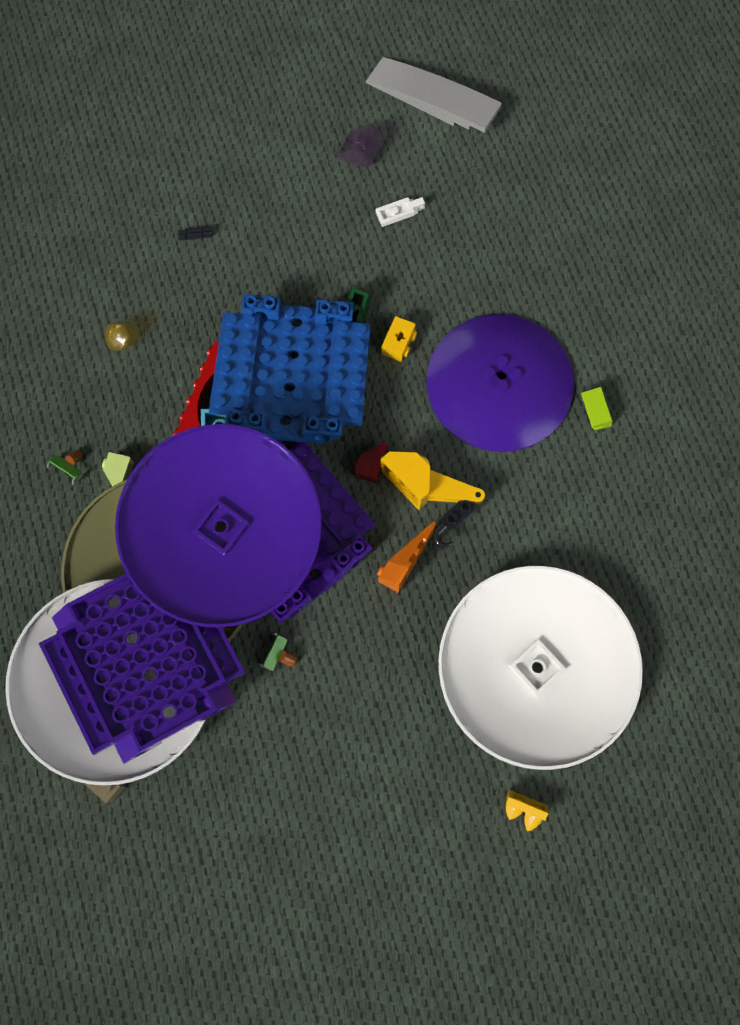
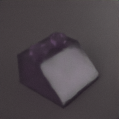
M372 123L351 129L335 157L358 167L370 166L375 160V155L381 149L385 137Z

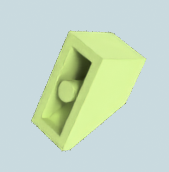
M108 453L107 458L105 457L102 467L112 486L129 478L134 461L128 456Z

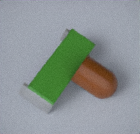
M74 450L66 456V461L56 455L49 460L47 468L55 465L73 477V485L82 478L83 472L73 465L82 459L83 454L79 450Z
M272 633V635L276 636V639L264 664L258 663V665L270 671L274 670L278 660L287 666H294L297 662L296 657L283 651L287 639Z

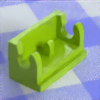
M601 387L582 392L581 397L593 430L611 427L612 419Z

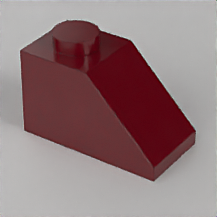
M383 443L361 454L359 460H355L352 471H355V478L377 484L381 472V458L386 455L388 444Z

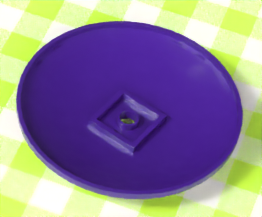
M511 315L480 316L458 325L437 345L427 370L428 398L441 424L459 440L487 451L511 452L522 450L546 439L564 420L574 393L572 367L558 341L537 324ZM503 372L507 378L499 379L497 373Z

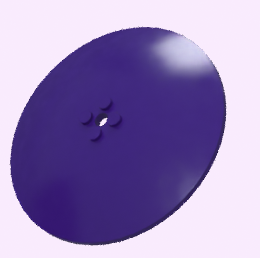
M228 424L204 425L179 432L167 438L147 453L134 468L118 502L115 521L116 544L122 566L137 591L155 608L170 617L192 625L219 628L236 626L254 621L271 613L285 603L302 585L310 572L319 548L321 537L320 505L314 485L307 471L299 460L281 443L259 431L242 426ZM217 523H226V530L221 533L217 532L215 529Z

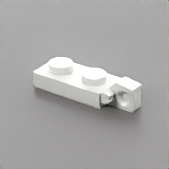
M407 197L376 208V215L381 226L384 227L418 214V211L425 209V202L423 197L416 200Z

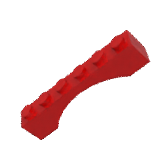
M214 341L212 347H209L207 351V360L201 365L200 377L194 382V391L187 399V408L185 412L181 413L180 425L174 430L173 435L201 426V406L205 395L213 385L219 342Z

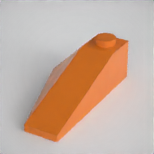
M433 521L395 554L385 566L382 565L377 573L379 583L399 593L434 532L436 522Z

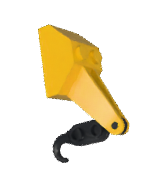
M388 452L381 458V472L419 511L428 501L456 502L444 514L440 525L433 534L434 542L442 548L452 546V541L443 543L440 540V535L445 531L456 528L470 516L474 510V504L483 502L485 497L484 491L430 470V463L427 458L420 456L418 453Z

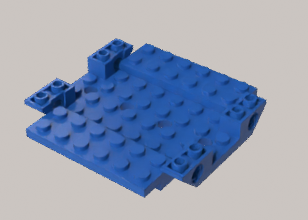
M243 294L241 312L245 314L223 312L209 413L213 415H226L225 424L250 428L268 435L274 440L323 444L341 437L343 425L362 426L370 324L349 322L352 321L354 302L317 300L316 308L281 305L280 297ZM295 321H300L302 323V325L299 327L293 326L292 324ZM291 353H297L299 355L295 359L289 357ZM292 385L295 389L288 392L285 390V387ZM289 419L291 423L289 425H282L281 421Z

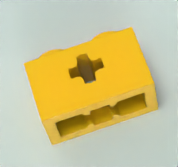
M395 316L382 344L381 355L402 362L403 357L407 358L411 348L409 344L411 341L414 342L417 336V331H415L416 324Z

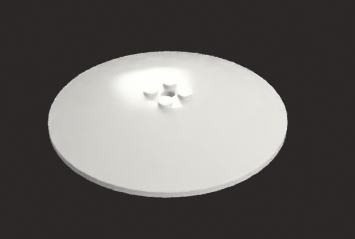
M546 566L519 567L503 571L481 582L454 609L447 622L440 644L438 662L441 689L449 711L456 723L485 752L515 766L537 770H552L580 764L593 758L610 746L623 732L639 700L642 686V658L635 632L629 620L617 603L600 587L580 575L559 568ZM538 662L542 665L543 670L541 673L533 671V663Z
M114 579L93 581L79 585L62 593L46 604L34 615L19 636L12 651L6 675L8 712L13 727L23 745L41 764L51 771L73 781L92 785L124 784L158 772L172 763L188 748L205 722L204 720L192 724L161 741L162 744L126 764H123L114 745L96 755H92L39 643L57 634L56 631L58 629L52 617L62 607ZM112 598L108 605L110 608H116L120 601L118 598ZM134 633L127 637L128 644H135L138 640L137 634ZM148 670L145 673L147 681H153L156 678L155 670ZM170 706L164 710L165 718H172L175 715L174 707Z

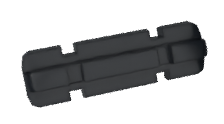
M211 227L177 231L180 241L186 240V238L189 240L202 239L204 236L205 238H211L213 235Z

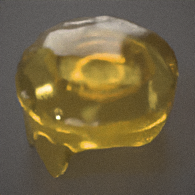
M111 323L106 327L104 337L111 351H121L134 346L136 332L128 323Z

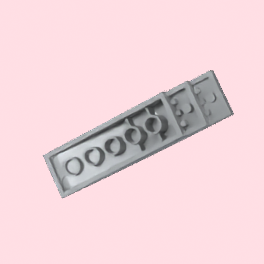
M382 57L366 80L367 84L452 126L456 123L468 130L472 126L485 133L502 106L501 102L459 83Z

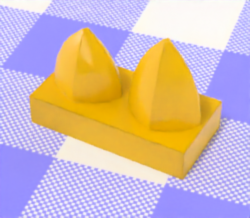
M509 790L506 797V813L510 820L521 815L522 812H525V827L527 831L535 829L542 820L546 821L548 805L512 790Z

